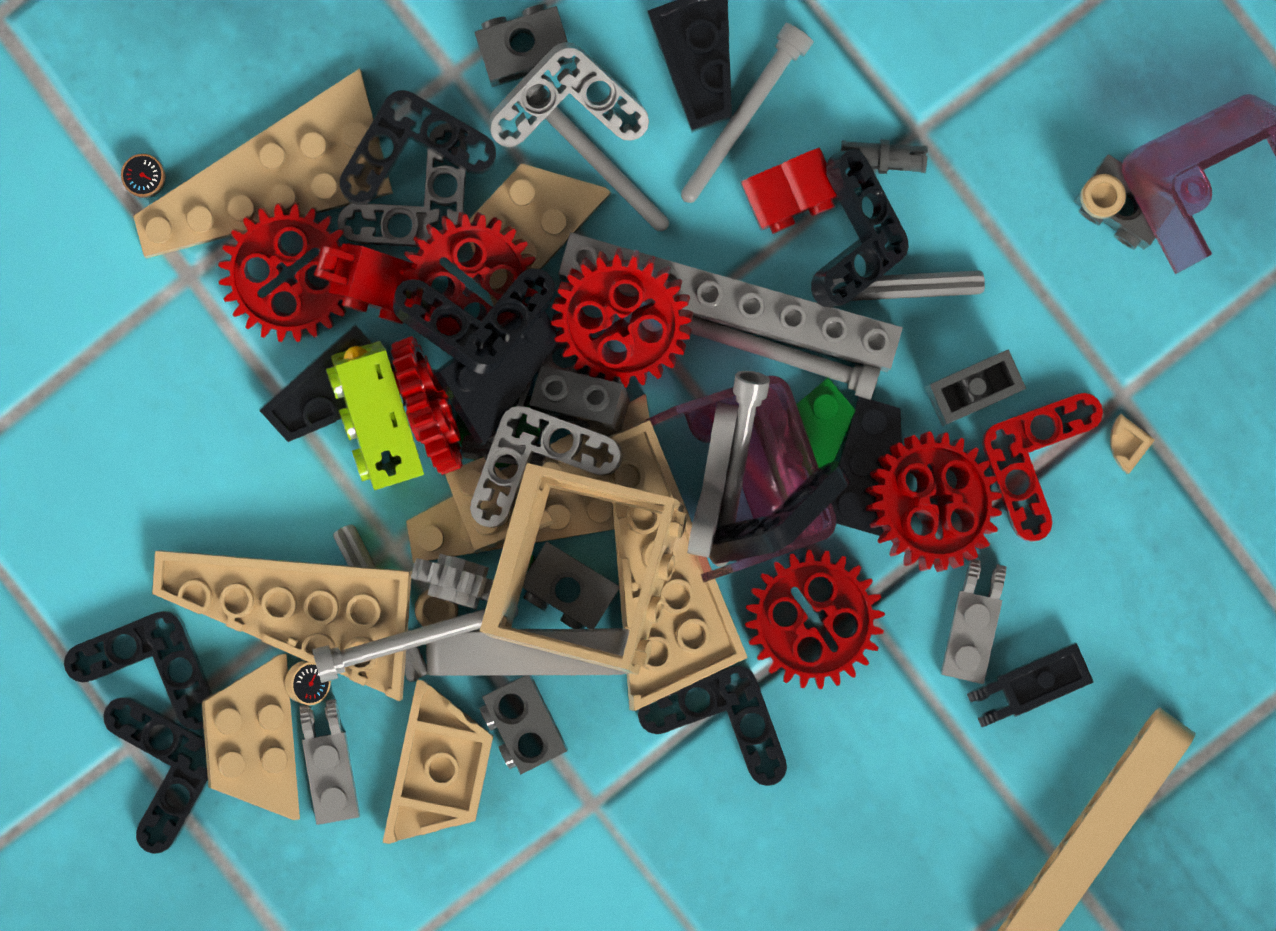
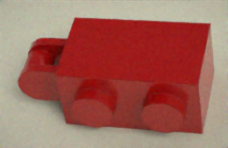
M343 243L341 251L322 246L314 276L331 281L328 293L343 297L342 306L367 313L368 306L380 310L378 318L403 325L404 322L394 313L393 299L398 285L409 280L399 273V269L412 267L413 263L359 245Z

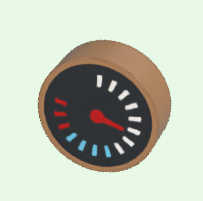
M137 154L130 157L124 163L121 170V180L124 187L134 196L149 198L162 190L166 174L164 167L156 158L148 154Z

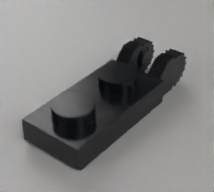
M1074 642L997 676L996 681L968 692L967 696L970 703L974 701L979 702L988 698L991 694L1003 691L1008 705L991 709L978 717L981 727H984L1011 715L1017 717L1092 684L1094 681L1077 643Z

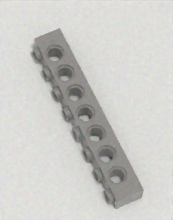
M570 232L558 273L559 279L569 281L567 276L571 268L582 273L580 265L585 257L594 265H597L596 261L599 251H603L610 261L613 260L617 248H621L624 260H630L634 250ZM639 252L640 263L645 264L652 257L651 255ZM656 257L655 270L660 271L666 266L671 267L667 278L668 282L677 279L683 281L681 289L676 294H688L690 296L689 304L683 309L693 311L694 317L862 366L864 364L881 368L883 372H888L892 367L903 327L837 308L823 307L816 302ZM621 284L618 286L619 291L625 296L633 297L639 294L633 285ZM647 299L642 303L650 304L655 303V301L653 299Z

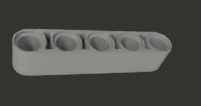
M624 628L519 629L620 656L624 654L630 632L629 629ZM480 629L426 644L427 675L629 674L616 669L492 638L480 632Z

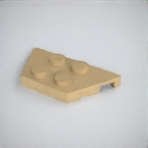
M521 163L477 212L485 215L486 226L493 217H497L502 221L500 232L508 226L517 230L512 242L520 238L527 241V247L520 254H531L536 259L526 269H542L568 241L570 232L575 234L611 195V192L602 186ZM476 213L469 219L470 223L473 222ZM470 242L473 253L475 254V245L473 242ZM506 269L496 270L490 277L491 288L496 289L505 284L507 280ZM490 295L491 301L494 306L497 303V300L492 295Z
M280 654L274 656L270 661L254 671L240 677L225 689L216 692L202 701L208 787L288 819L299 820L291 703L285 688V679L288 673L287 654Z
M420 679L416 681L382 843L386 844L476 821L494 735L426 681Z

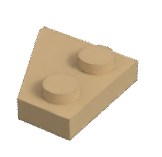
M485 457L461 466L460 469L445 474L476 554L505 542L512 517L511 514L505 524L495 528L482 526L472 517L470 510L471 500L486 462ZM494 467L495 473L499 478L509 479L498 468ZM489 479L486 488L495 489L491 501H482L480 507L486 511L485 519L490 520L492 515H500L502 512V507L496 504L500 491L509 495L511 487L497 485ZM546 510L543 512L539 529L553 524L552 518Z

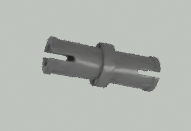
M882 139L880 143L848 142L846 140L841 142V152L850 149L862 152L871 168L878 169V174H887L888 170L926 173L928 158L926 156L928 146L895 145L890 144L889 140Z

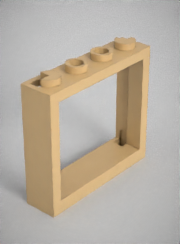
M527 463L480 632L499 640L638 675L640 667L645 666L650 658L652 642L648 638L652 623H658L662 614L664 600L660 597L664 580L669 581L673 574L675 556L671 554L675 539L682 537L686 527L687 514L683 512L684 506L675 498ZM550 487L662 514L623 656L511 628Z

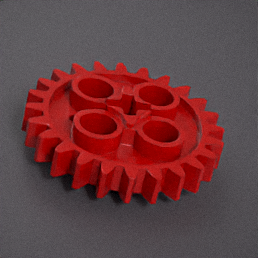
M277 203L274 209V216H270L268 211L262 207L258 209L260 222L257 223L251 217L246 216L243 222L248 231L245 233L234 228L230 233L238 242L237 245L225 244L222 247L226 253L232 256L231 260H223L218 263L220 268L230 271L229 276L219 280V285L231 286L233 290L223 298L224 302L237 300L239 306L232 315L237 317L246 312L249 318L245 328L250 329L257 322L262 324L261 337L263 338L266 337L271 329L277 330L278 342L284 340L287 331H292L296 342H300L303 336V329L306 328L315 338L319 335L317 323L321 322L324 326L331 329L334 323L330 313L332 312L342 317L346 313L344 307L339 303L344 298L328 293L331 281L325 287H316L308 279L309 268L318 265L322 246L341 251L342 245H340L338 239L345 231L343 228L333 232L328 229L332 220L330 215L320 223L316 221L317 208L312 207L306 216L301 215L299 203L293 204L290 214H286L283 205ZM294 231L302 237L303 248L301 252L292 254L283 249L281 237L284 232ZM316 247L319 249V254L296 272L294 276L297 282L288 278L265 297L258 295V291L282 272L283 268L280 263L283 262L287 267L291 266L312 248ZM259 257L268 263L270 272L267 278L258 280L249 274L247 265L251 258ZM282 291L291 293L296 299L297 306L295 311L291 313L279 311L274 303L276 293Z
M459 212L457 224H453L447 216H442L443 229L440 231L430 224L426 225L430 236L427 241L417 236L413 238L420 249L418 253L405 251L404 255L413 264L412 267L400 268L399 273L409 280H420L429 286L436 277L447 276L448 287L442 295L463 310L470 303H479L480 313L476 319L481 322L493 307L440 264V259L443 257L447 258L497 301L517 277L525 270H528L526 267L531 265L536 259L531 254H520L527 247V241L520 238L512 242L517 230L508 226L500 232L502 221L497 217H493L486 226L485 215L481 212L476 213L472 223H470L466 213ZM467 242H473L475 245L473 257L469 261L459 262L457 254L460 246ZM506 269L507 280L505 284L496 289L491 288L490 277L496 270ZM527 288L525 298L532 297L538 292L533 288ZM415 296L412 299H408L405 305L410 308L414 304L420 305L421 298ZM524 298V300L522 301V303H523L525 306H527V304L524 302V301H525V298ZM432 307L430 314L426 312V321L430 320L433 311L436 309L435 307ZM511 312L501 313L497 317L498 323L501 325L515 314ZM443 318L436 323L438 330L445 335L452 336L461 330L459 323L452 318Z
M617 248L613 260L609 261L603 251H599L596 261L597 265H594L585 257L580 265L582 273L574 268L570 269L567 276L570 283L561 282L557 291L563 297H556L553 302L552 308L560 313L554 314L551 325L562 327L556 333L555 342H568L562 355L563 357L577 355L578 359L574 367L576 371L588 365L591 367L590 377H596L601 372L605 374V380L613 381L614 376L620 377L621 383L627 388L631 376H635L641 385H645L648 371L659 379L663 373L662 364L669 368L675 366L677 359L673 353L683 355L685 352L686 344L682 340L690 339L692 328L684 324L692 321L693 311L683 309L689 304L690 296L688 294H676L681 289L683 281L677 279L668 282L667 278L671 267L666 266L660 271L655 270V256L649 258L645 264L640 263L639 250L633 252L630 260H624L621 248ZM621 284L633 285L639 294L633 297L625 296L619 291L618 286ZM647 299L655 301V303H650L640 308L642 302ZM586 305L598 307L602 312V316L598 318L589 317L583 312L582 307ZM632 313L630 321L627 323L624 318ZM615 314L622 318L613 323ZM654 319L662 325V329L659 331L647 330L643 326L642 321ZM604 329L603 334L596 338L590 336V333H596ZM617 340L622 342L627 350L614 352L608 348L606 342Z
M413 336L391 344V353L394 358L392 362L395 367L393 374L403 399V406L407 408L406 415L416 440L424 444L426 454L431 458L433 467L437 468L438 473L444 475L460 469L463 466L461 461L463 457L460 452L461 446L458 442L461 441V437L452 414L451 405L447 403L448 396L433 373L436 369L433 370L431 368L427 355H424L421 345H418L417 339L413 338Z
M931 431L921 434L920 439L916 435L904 438V445L899 442L890 446L892 455L885 454L878 458L884 469H876L870 472V476L879 483L865 490L866 493L876 497V502L865 506L867 511L877 512L878 518L873 520L869 526L870 528H883L884 532L877 541L878 543H883L891 540L893 543L889 552L891 557L905 552L903 565L905 566L912 565L917 560L920 571L930 570L932 565H934L936 572L948 570L949 564L953 569L964 566L963 558L967 561L978 558L976 548L983 549L989 547L990 543L983 534H992L998 531V528L989 521L990 518L1002 515V511L992 507V501L1002 498L1001 493L991 492L989 487L997 481L996 476L986 477L984 471L990 465L989 460L978 464L975 461L979 451L977 447L966 452L963 451V438L956 439L950 444L949 434L946 432L937 435L936 439H934ZM928 464H930V465L932 466V468H933L932 472H931L930 469L927 467ZM948 469L956 475L957 485L955 489L947 483L946 472ZM908 472L913 474L917 480L915 492L910 490L906 484ZM930 498L937 499L938 506L931 504ZM953 511L961 518L962 528L960 532L952 526L951 515ZM913 514L921 520L922 532L920 535L915 533L911 527V517ZM936 532L941 536L939 540L935 536Z
M806 550L804 562L800 563L793 553L789 554L790 567L785 569L782 564L775 561L773 566L777 575L773 578L762 573L760 577L767 585L765 589H751V592L759 598L758 604L746 605L745 609L756 613V619L746 622L745 627L757 629L758 634L748 642L750 645L762 644L763 649L756 657L758 661L768 657L773 660L768 669L769 673L772 674L781 667L785 669L783 675V682L788 683L796 674L799 675L800 688H805L809 678H814L817 688L823 689L824 679L828 676L838 686L840 685L839 672L844 670L852 678L856 677L852 664L857 661L868 666L869 662L863 655L864 650L878 651L879 649L875 643L870 641L871 635L884 633L883 629L873 625V620L885 616V613L879 610H872L871 604L877 602L881 595L867 594L865 590L872 584L873 580L869 578L859 582L856 578L860 573L861 567L857 565L849 571L845 570V556H841L835 564H831L829 551L825 550L820 561H815L812 551ZM816 577L827 579L831 585L830 597L823 602L814 601L808 593L809 583ZM793 587L799 589L814 612L822 610L825 613L821 623L837 644L838 650L836 652L830 650L815 627L805 628L803 623L808 619V616L791 594ZM782 601L791 603L796 609L795 621L788 626H780L773 619V609ZM842 612L851 614L856 621V628L848 637L838 636L833 629L834 618ZM806 637L815 638L821 646L820 655L811 662L803 661L797 653L799 642Z

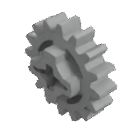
M441 553L437 563L416 558L411 574V579L430 584L429 596L477 609L479 600L488 601L494 581L486 578L489 570L488 567Z

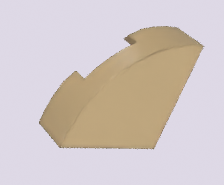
M1119 414L1111 429L1110 446L1118 466L1126 474H1129L1155 439L1125 416Z

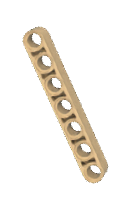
M1162 708L1154 711L997 931H1058L1184 755L1195 737L1194 731Z

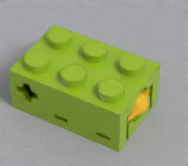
M381 341L361 347L353 346L345 352L332 355L334 367L327 368L326 371L336 399L344 397L346 408L340 409L339 412L348 439H357L359 445L358 449L352 450V454L361 481L370 480L373 489L378 490L424 475L387 351ZM389 450L390 461L382 463L381 453Z

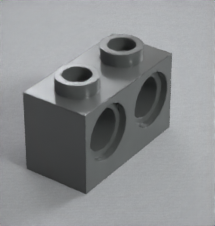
M524 675L482 697L486 705L479 708L490 731L498 728L505 742L498 747L509 769L517 767L521 775L568 751L532 675ZM516 694L521 697L524 702V711L519 717L509 718L501 712L500 701L504 695ZM529 732L538 734L543 741L542 752L533 757L523 754L519 748L520 737Z

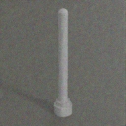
M785 23L776 37L779 40L775 46L778 49L681 191V198L684 202L693 203L698 198L790 61H796L800 55L805 56L814 41L803 31L789 23Z
M543 84L533 85L526 93V100L533 105L543 104L547 101L549 92L544 88L545 85ZM558 107L545 118L656 231H664L668 228V218Z
M694 316L690 323L684 324L692 328L691 334L849 384L848 389L856 391V396L868 400L872 399L881 368L864 364V366L855 364L853 368Z
M739 371L735 374L733 393L736 395V402L739 403L717 529L736 522L756 407L760 406L762 400L767 398L770 383L769 377L759 372ZM724 562V563H720V564H715V565L718 566V567H723V566H725L728 562Z
M518 607L516 609L514 618L518 615ZM485 609L341 651L339 647L330 649L329 645L312 649L321 683L338 679L337 674L346 672L344 667L480 629Z

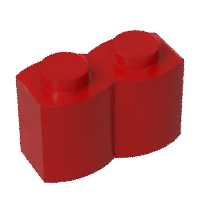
M820 147L741 181L742 189L761 231L770 228L772 234H776L794 226L796 223L793 217L809 211L811 216L814 217L835 207L833 200L838 197L826 174L827 162Z

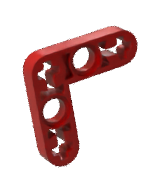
M1076 394L999 422L988 428L983 435V450L987 461L989 460L990 462L989 467L992 475L996 476L997 481L995 483L999 493L1002 494L1001 499L1012 529L1022 540L1032 542L1045 538L1051 531L1053 524L1052 515L1028 453L1097 427L1102 420L1103 409L1100 401L1091 394ZM1077 401H1081L1083 406L1091 405L1093 414L1088 416L1089 423L1084 425L1081 419L1065 423L1070 432L1063 433L1062 420L1055 411V408L1062 407V415H1065L1077 409ZM1038 415L1047 416L1054 423V432L1048 439H1038L1031 432V422ZM997 430H1001L1004 436L1011 435L1014 442L1008 445L1010 456L1014 458L1020 454L1022 463L1009 464L1001 471L999 470L997 462L1005 461L1006 459L1000 448L993 449L991 446V441L997 438ZM1012 470L1023 471L1029 479V486L1022 494H1012L1006 487V476ZM1033 494H1035L1037 503H1030V510L1034 516L1041 515L1043 518V523L1038 525L1039 533L1033 535L1031 529L1023 530L1021 527V522L1026 520L1023 506L1014 510L1012 502L1026 500Z

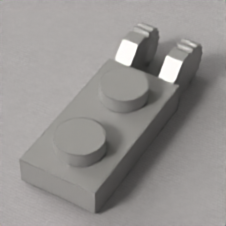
M973 559L968 564L963 590L958 593L941 675L984 684L1003 601L999 599L1002 594L1007 567L999 564L996 565L992 572L988 597L976 595L973 593L980 576L981 561Z
M336 699L327 700L325 714L329 722L331 734L316 737L313 710L310 705H300V719L305 738L302 740L316 825L359 818L360 811L346 732L342 731Z

